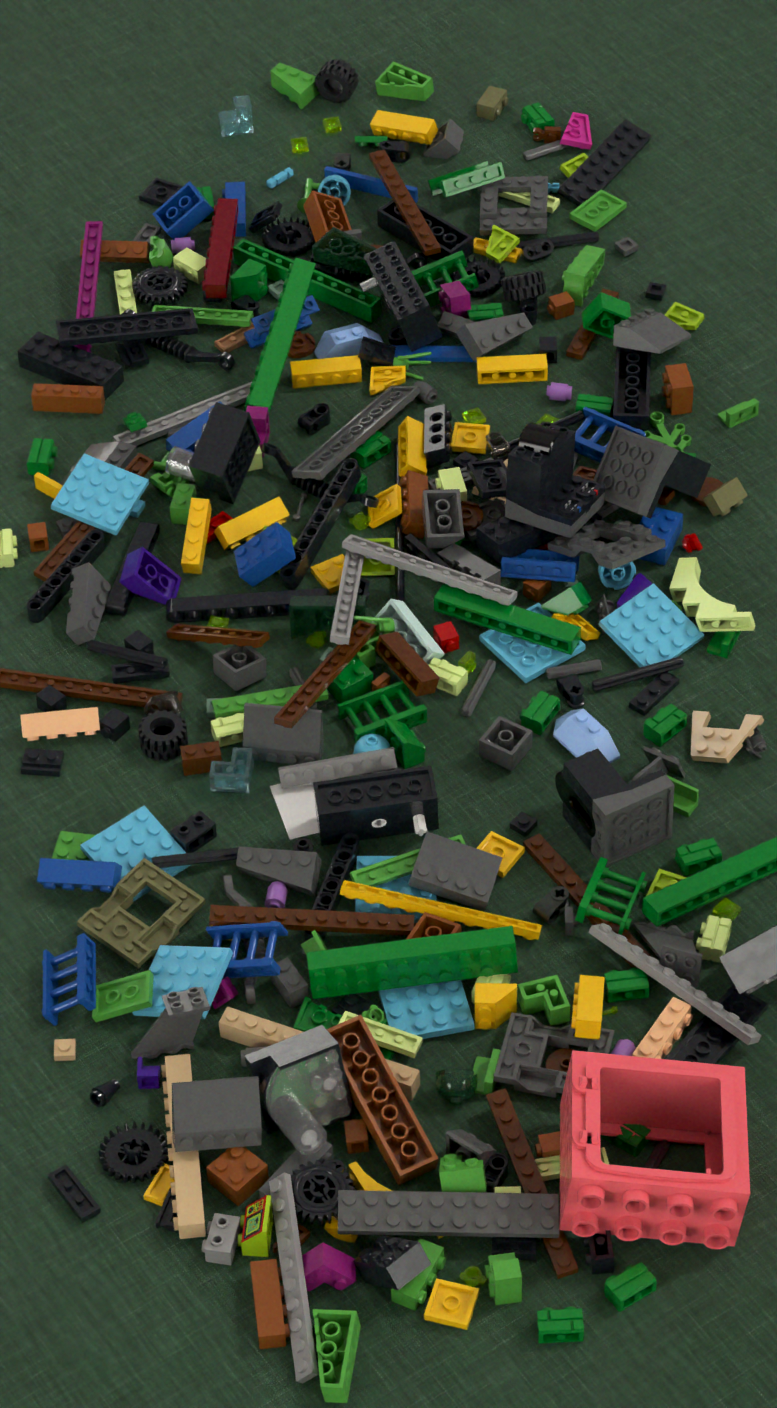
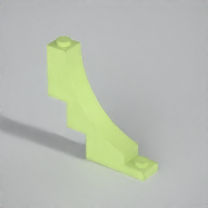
M697 557L679 558L669 589L673 601L682 602L686 616L695 617L699 632L754 631L755 622L751 612H737L735 605L713 598L700 586L701 569Z

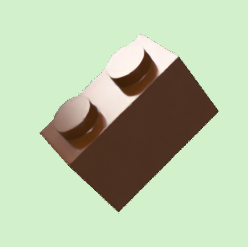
M219 741L180 746L184 776L223 771Z

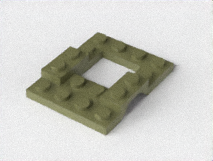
M143 858L116 884L110 898L100 907L88 910L77 921V926L139 969L149 958L154 959L160 945H169L179 935V929L206 903L205 898ZM146 885L173 903L151 927L126 911L133 904V898Z

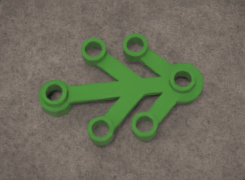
M659 411L650 414V423L653 427H657L661 437L649 431H643L646 433L647 438L684 452L683 450L686 446L691 445V436L683 435L685 433L684 424H676L673 432L669 435L663 424L664 414ZM683 435L681 436L680 443L678 445H674V442L676 441L678 436Z

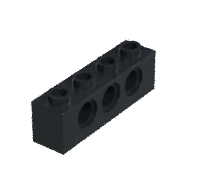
M445 404L425 409L424 455L429 466L450 462V454H452L450 445L452 443L450 434L452 432V425L450 421H452V414L450 410L447 411Z

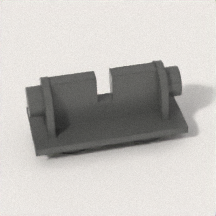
M604 594L595 606L599 622L615 611L614 603L611 600H606Z
M756 726L754 734L750 738L747 737L744 742L747 743L745 746L747 751L761 759L760 752L767 750V743Z

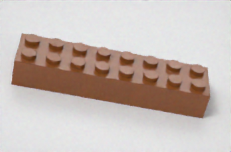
M362 1015L326 1029L339 1043L351 1098L398 1186L436 1169L439 1158Z

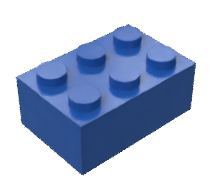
M189 181L152 214L164 231L175 240V238H182L188 234L214 209L202 193Z
M656 507L652 518L643 516L639 524L650 528L652 535L664 539L666 547L638 559L665 566L682 531L683 514Z
M278 522L267 527L264 531L234 550L239 577L252 587L296 558L291 534Z

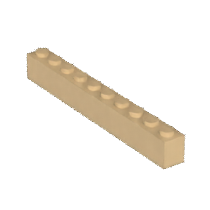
M230 1007L226 1008L219 1021L220 1037L249 1047H268L303 1033V1031ZM385 1059L406 1099L412 1101L420 1087V1070Z
M190 1054L165 1056V1065H161L162 1078L167 1079V1081H163V1093L168 1094V1098H164L165 1111L169 1110V1114L165 1115L166 1127L171 1129V1131H166L167 1144H172V1148H168L169 1161H173V1165H169L170 1178L175 1179V1182H171L172 1196L176 1195V1200H172L173 1213H177L178 1216L173 1217L174 1231L179 1230L180 1239L206 1237L198 1150L175 1152L172 1140V1083L192 1081Z

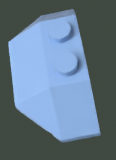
M355 323L325 331L314 354L317 359L355 356L359 354L363 336L383 342V340L376 332Z
M584 708L571 710L556 719L553 737L576 758L597 748L610 763L620 758V754L608 730Z

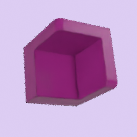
M228 976L221 981L213 999L212 1005L215 1009L239 994Z

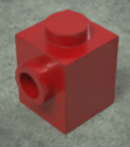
M451 621L433 626V639L444 653L459 649V635Z

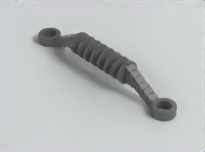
M224 875L225 895L236 906L253 907L234 890L232 876ZM264 937L258 939L254 959L265 957ZM245 938L243 940L245 944L246 955L248 952L250 938ZM247 977L244 983L247 1005L256 1003L254 985L258 977Z

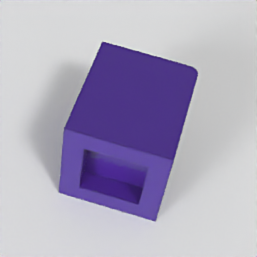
M138 1057L137 1062L138 1089L160 1088V1066H143L142 1057Z

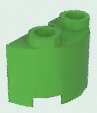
M151 236L150 245L153 250L149 252V261L153 267L158 268V266H162L164 268L168 266L170 269L173 260L172 251L164 239L158 236Z
M171 466L166 468L164 474L158 472L150 477V483L170 497H173L177 483L190 484L188 476L171 471Z

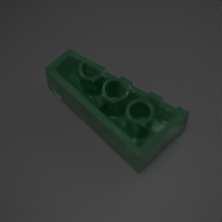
M335 227L329 230L312 246L314 261L372 276L364 255L377 248Z
M338 595L291 596L289 604L291 639L305 634L306 636L313 635L314 632L323 630L325 632L332 629ZM357 595L354 616H366V595ZM353 619L352 625H355L359 620Z

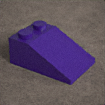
M141 547L127 554L119 582L132 593L166 605L167 600L176 598L182 578L144 547Z

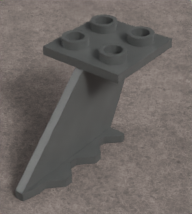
M644 747L643 751L650 764L635 775L628 784L661 769L665 774L671 772L682 778L686 774L677 757L673 755L666 756L654 747L651 749Z
M635 921L633 927L660 959V964L672 969L679 978L689 981L693 988H698L703 954L697 953L693 943L694 930L683 933L676 925L665 928L661 925L656 927L651 921L647 923Z
M192 987L185 991L170 992L167 995H163L164 1011L131 1052V1058L146 1057L153 1059L161 1053L176 1054L183 1048L195 1049L193 1039L204 1011L210 1010L203 987Z

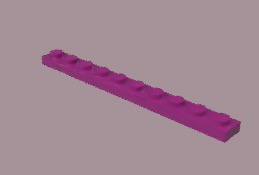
M89 221L85 224L76 319L95 316L103 234L102 221ZM92 344L73 345L91 353Z

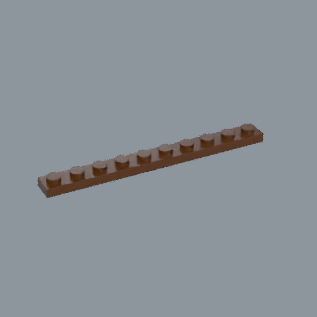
M379 150L369 153L370 161L423 254L429 256L441 253L438 241L386 151Z
M138 453L124 470L144 477L153 467L154 460ZM78 521L34 570V576L46 581L87 533L98 528Z
M359 620L351 629L349 645H337L276 714L274 724L293 728L376 632V625Z
M0 668L1 688L39 693L45 687L51 685L66 697L175 712L179 711L183 699L182 693Z
M540 833L523 841L525 850L558 886L567 888L570 900L579 907L587 889V885ZM596 902L595 904L591 903L594 908L611 913L606 906ZM592 915L586 916L593 925L607 924L612 928V931L618 934L620 925ZM624 929L622 935L628 939L627 941L632 945L642 948L646 955L651 956L631 933ZM624 958V960H625L632 968H633V967H636L634 964H632L631 962H629L628 960H626V959Z
M210 905L209 926L277 921L286 930L408 936L414 928V915Z
M506 1088L486 1094V1100L523 1193L548 1194ZM559 1230V1238H542L557 1279L578 1273V1266L563 1230Z

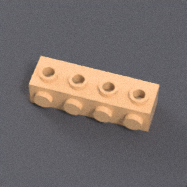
M98 707L20 715L22 736L27 738V741L39 740V736L54 739L58 738V734L74 737L77 736V732H85V735L97 734V730H100Z
M673 997L635 1049L632 1056L664 1059L670 1053L674 1043L680 1039L686 1026H689L693 1018L691 1014L692 1005Z

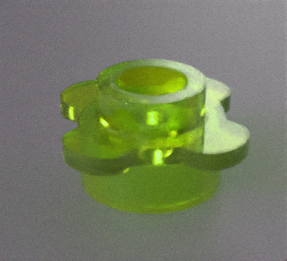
M358 512L353 518L349 519L350 524H354L357 530L365 529L371 521V518L365 516L364 512Z
M315 630L308 632L307 644L314 648L324 645V638L327 637L326 632Z
M470 1266L460 1273V1279L467 1286L475 1287L486 1282V1277L482 1275L481 1270L476 1266Z

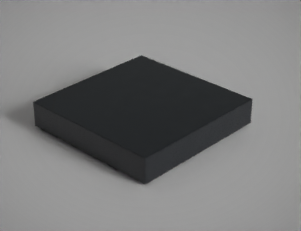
M155 178L139 195V200L160 207L183 186Z

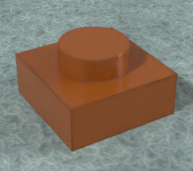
M384 672L371 682L372 692L389 686L390 675Z

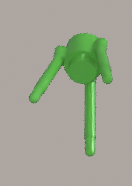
M423 352L394 357L393 366L406 365V370H408L409 365L431 364V361H409L408 359L423 357L432 353ZM406 372V376L423 380L421 376Z
M354 616L353 618L355 620L375 621V623L371 624H375L378 633H382V635L395 632V624L392 618ZM379 636L368 640L364 646L376 642Z

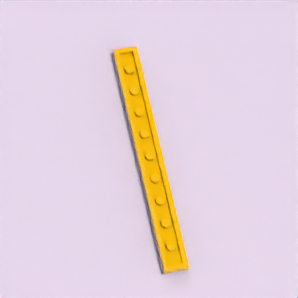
M347 880L343 881L340 895H344L348 899L357 898L369 904L379 903L387 908H401L408 913L418 912L424 914V912L452 922H462L470 927L480 926L483 929L513 926L514 935L523 936L527 940H538L542 928L540 924Z

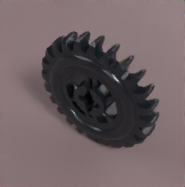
M284 217L283 223L277 219V225L272 222L271 227L267 225L262 233L264 247L282 256L284 254L286 256L290 254L292 256H295V254L300 255L302 252H307V249H311L315 244L309 222L305 225V220L303 219L302 223H299L298 217L295 222H293L292 217H290L289 222Z
M474 256L473 262H471L467 257V267H465L468 275L475 273L479 285L478 288L468 291L469 294H472V296L478 295L479 297L482 294L487 296L489 293L493 294L502 287L501 280L505 278V271L502 266L500 267V263H497L495 266V260H493L489 264V257L483 262L482 256L479 261ZM459 271L450 274L453 282L462 278Z
M154 266L152 269L147 268L146 271H141L140 274H137L133 280L132 288L137 299L140 297L142 302L145 298L146 305L149 300L152 301V306H154L156 301H158L159 305H161L162 301L168 305L169 299L174 304V297L178 301L180 300V295L184 297V293H187L188 282L184 274L173 267L169 269L168 266L164 268L162 266H158V268Z
M134 1121L132 1129L125 1122L123 1131L119 1126L116 1127L117 1134L110 1130L109 1136L111 1139L104 1136V1143H100L101 1150L98 1152L103 1170L108 1171L109 1176L115 1175V1180L123 1178L125 1183L129 1179L132 1183H135L137 1179L143 1182L144 1177L151 1179L152 1174L156 1175L160 1167L164 1166V1163L168 1161L167 1140H165V1135L161 1134L160 1136L158 1128L153 1133L152 1124L145 1130L144 1122H142L140 1128H137Z
M316 1160L315 1164L308 1161L307 1166L299 1165L300 1170H292L291 1182L296 1217L302 1213V1222H305L306 1218L310 1217L311 1225H313L316 1218H318L320 1225L323 1223V1218H326L328 1223L331 1224V1216H334L338 1221V1190H355L353 1187L354 1181L349 1179V1173H343V1167L336 1168V1163L328 1165L327 1160L323 1164L320 1163V1160ZM327 1181L332 1183L334 1188H329ZM307 1183L310 1185V1189H304Z

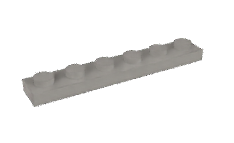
M394 747L279 767L278 771L281 787L287 788L397 768Z

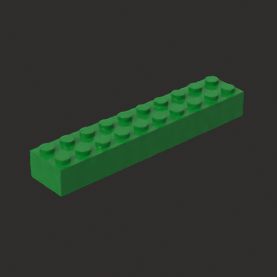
M295 258L294 264L290 263L288 275L285 278L283 290L278 300L279 303L276 306L273 321H271L269 334L266 337L265 346L261 352L259 365H257L255 377L252 380L250 392L245 402L244 411H246L248 405L268 407L270 413L310 288L316 263L300 258Z
M513 926L307 952L313 999L472 979L479 976L488 977L518 973Z

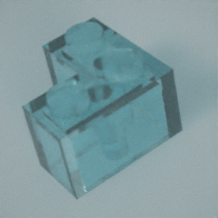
M249 95L233 97L234 110L218 112L219 128L222 137L253 133L252 105Z
M233 747L231 762L211 761L209 774L211 791L250 793L254 767L253 748Z

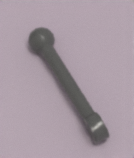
M305 492L300 494L301 500L298 510L293 516V520L296 522L300 521L303 502L307 498Z

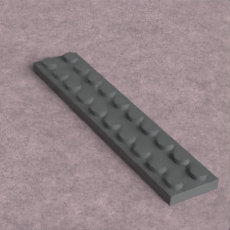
M390 386L292 470L293 477L302 479L315 478L316 480L325 478L326 474L334 470L349 454L356 451L357 447L365 443L380 427H383L387 421L395 417V414L404 409L409 402L413 401L421 393L419 386Z
M338 1190V1234L559 1238L558 1194Z

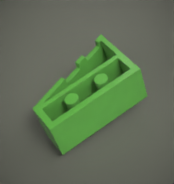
M394 61L375 81L377 95L426 101L434 92L432 77Z
M278 63L271 70V86L282 95H287L291 102H296L301 110L319 94L317 91L318 87L315 86L316 76L282 63Z

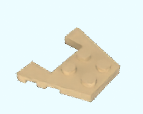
M693 711L691 734L692 760L729 763L743 747L742 743L747 737L750 738L754 734L756 726H761L764 722L762 715L746 714L738 730L707 727L711 719L710 713L706 711Z

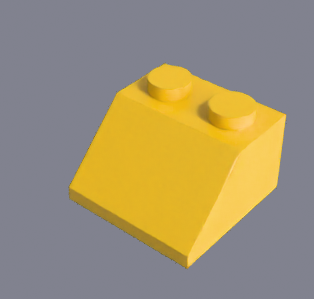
M475 983V1029H496L510 1018L512 1012L517 1013V984Z

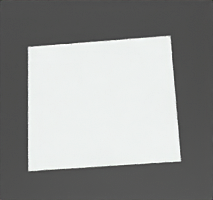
M281 783L270 786L290 840L319 833L313 783L282 788Z

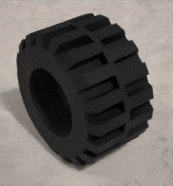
M331 59L329 62H325L317 74L315 86L318 87L317 91L326 100H331L333 103L336 101L338 103L346 102L358 86V73L355 72L354 67H351V64L345 63L344 60L335 59L334 61Z
M539 270L511 275L501 280L504 298L508 302L537 297L547 292L543 272Z
M157 710L153 714H147V717H143L142 722L139 723L140 748L145 755H148V758H155L157 761H160V759H164V761H168L170 758L175 759L176 756L181 755L180 746L188 745L187 725L185 719L181 718L179 713L175 714L174 711L167 712V710L159 712Z

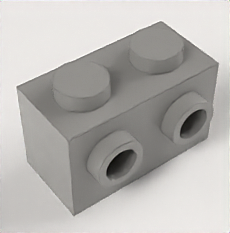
M214 1213L213 1220L208 1222V1237L202 1243V1252L205 1253L206 1262L232 1265L238 1243V1235L241 1232L240 1217Z

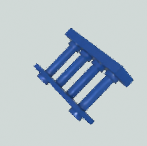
M313 295L306 297L296 331L311 326L312 321L309 315L320 310ZM275 309L251 318L255 328L244 333L251 349L265 344L271 321L274 318Z
M584 407V422L575 433L574 451L597 462H601L608 443L605 446L596 444V442L606 430L613 433L615 426H618L646 437V433L603 415L594 409ZM590 424L598 426V430L590 440L581 437Z
M527 549L525 553L512 558L502 557L501 577L575 582L576 571H579L580 555L574 558L550 550Z
M271 921L270 923L206 927V931L214 940L212 947H221L222 940L232 939L230 948L233 955L222 979L227 976L229 978L280 975L281 968L273 959L276 940L278 936H288V931L280 922ZM269 937L265 957L254 959L258 939ZM250 938L246 958L244 960H236L240 939Z
M85 933L77 936L76 948L54 957L47 949L44 950L42 960L43 1017L56 1026L58 1025L59 1012L78 1004L83 1005L88 1011L95 1009L96 944ZM77 956L76 964L58 971V964ZM77 973L75 981L58 987V980ZM77 989L75 997L58 1004V996Z

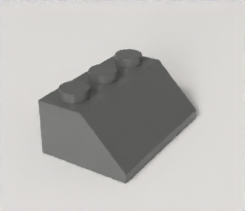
M460 489L423 490L422 512L426 547L428 549L446 548L463 539L464 528Z

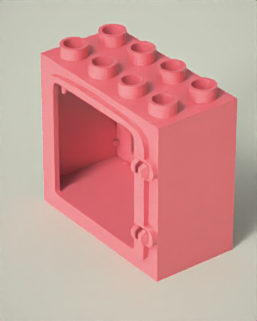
M572 1050L560 1102L559 1230L572 1231L580 1237L606 1234V1230H610L611 1235H616L617 1238L623 1241L648 1238L659 1239L667 1245L691 1242L704 1244L710 1249H723L727 1246L735 1247L750 1197L745 1067ZM623 1124H641L651 1130L646 1136V1140H668L667 1142L704 1145L705 1174L605 1164L601 1160L600 1135L615 1137L619 1134L623 1135L620 1128L622 1126L633 1133L631 1136H634L636 1133ZM587 1136L591 1137V1144H587Z

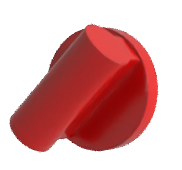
M695 533L691 535L686 534L684 539H682V546L688 553L693 550L700 551L703 548Z

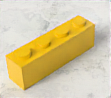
M377 110L370 123L372 132L376 136H388L391 139L431 145L438 132L434 119Z
M546 354L477 357L478 384L548 381Z
M358 355L290 361L293 388L362 382V368Z
M407 416L398 426V476H405L408 470L426 476L427 460L424 455V423Z
M280 496L218 526L214 533L224 550L229 548L233 550L239 547L241 542L245 540L247 542L255 535L261 533L264 526H271L275 522L282 526L286 523V519L290 514Z
M191 498L181 559L183 573L202 574L212 511L209 499Z
M580 975L579 983L575 982L571 1029H575V1037L600 1040L605 977Z

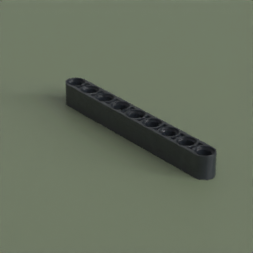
M349 458L343 461L294 545L296 558L281 568L280 576L286 589L292 590L300 585L358 484L362 474L356 459Z
M317 588L171 598L166 601V619L171 623L327 613L332 608L331 593L328 589Z

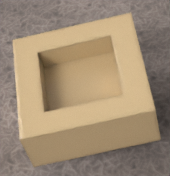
M55 1039L54 1060H76V1039Z

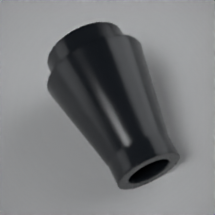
M111 1079L93 1088L90 1093L92 1103L97 1107L106 1106L120 1089L119 1082L116 1079Z

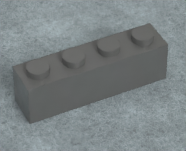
M320 1138L318 1143L311 1148L305 1149L299 1146L259 1189V1199L266 1195H271L269 1181L285 1172L293 1175V1169L300 1170L299 1165L307 1166L308 1161L315 1164L316 1160H320V1163L323 1164L325 1160H332L334 1158L333 1145Z

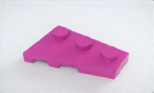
M572 113L560 144L591 150L592 138L588 115Z

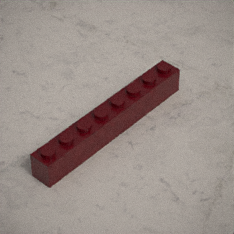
M218 198L217 205H214L215 216H212V237H209L210 248L207 249V257L209 259L206 258V269H204V280L202 281V290L205 291L206 298H226L239 215L238 199Z

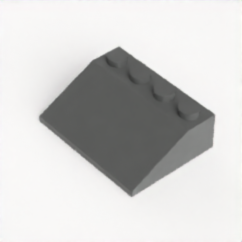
M644 309L643 312L636 313L635 316H631L614 325L613 346L661 354L690 339L691 334L662 313L655 312L654 309Z
M117 441L91 444L85 451V454L125 469L136 457L137 449L134 445ZM77 463L73 466V468L69 471V473H68V474L65 476V478L61 481V483H60L61 485H64V484H65V482L67 481L68 477L70 476V474L72 473V471H73L74 468L76 467Z
M254 703L244 704V759L287 764H301L322 760L324 753L322 710L308 709L293 728H286L274 724V717L283 706Z
M426 832L408 885L485 911L502 857Z
M258 1076L172 1083V1140L175 1152L261 1145L262 1127Z

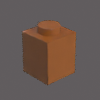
M567 291L548 297L547 310L555 320L574 315L575 301Z
M45 522L27 524L31 552L49 550Z
M526 579L523 582V595L536 602H539L551 591V581Z
M352 1119L344 1121L348 1154L369 1152L367 1129L364 1120Z
M560 1131L538 1135V1144H535L537 1157L545 1158L560 1155Z

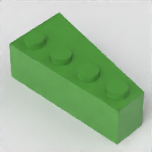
M586 245L583 250L579 251L572 264H569L568 269L564 270L562 280L564 281L563 292L567 291L575 301V306L582 307L583 297H587L589 287L593 286L595 277L597 278L604 265L605 249Z
M313 1309L320 1387L325 1402L347 1403L361 1328L357 1311Z

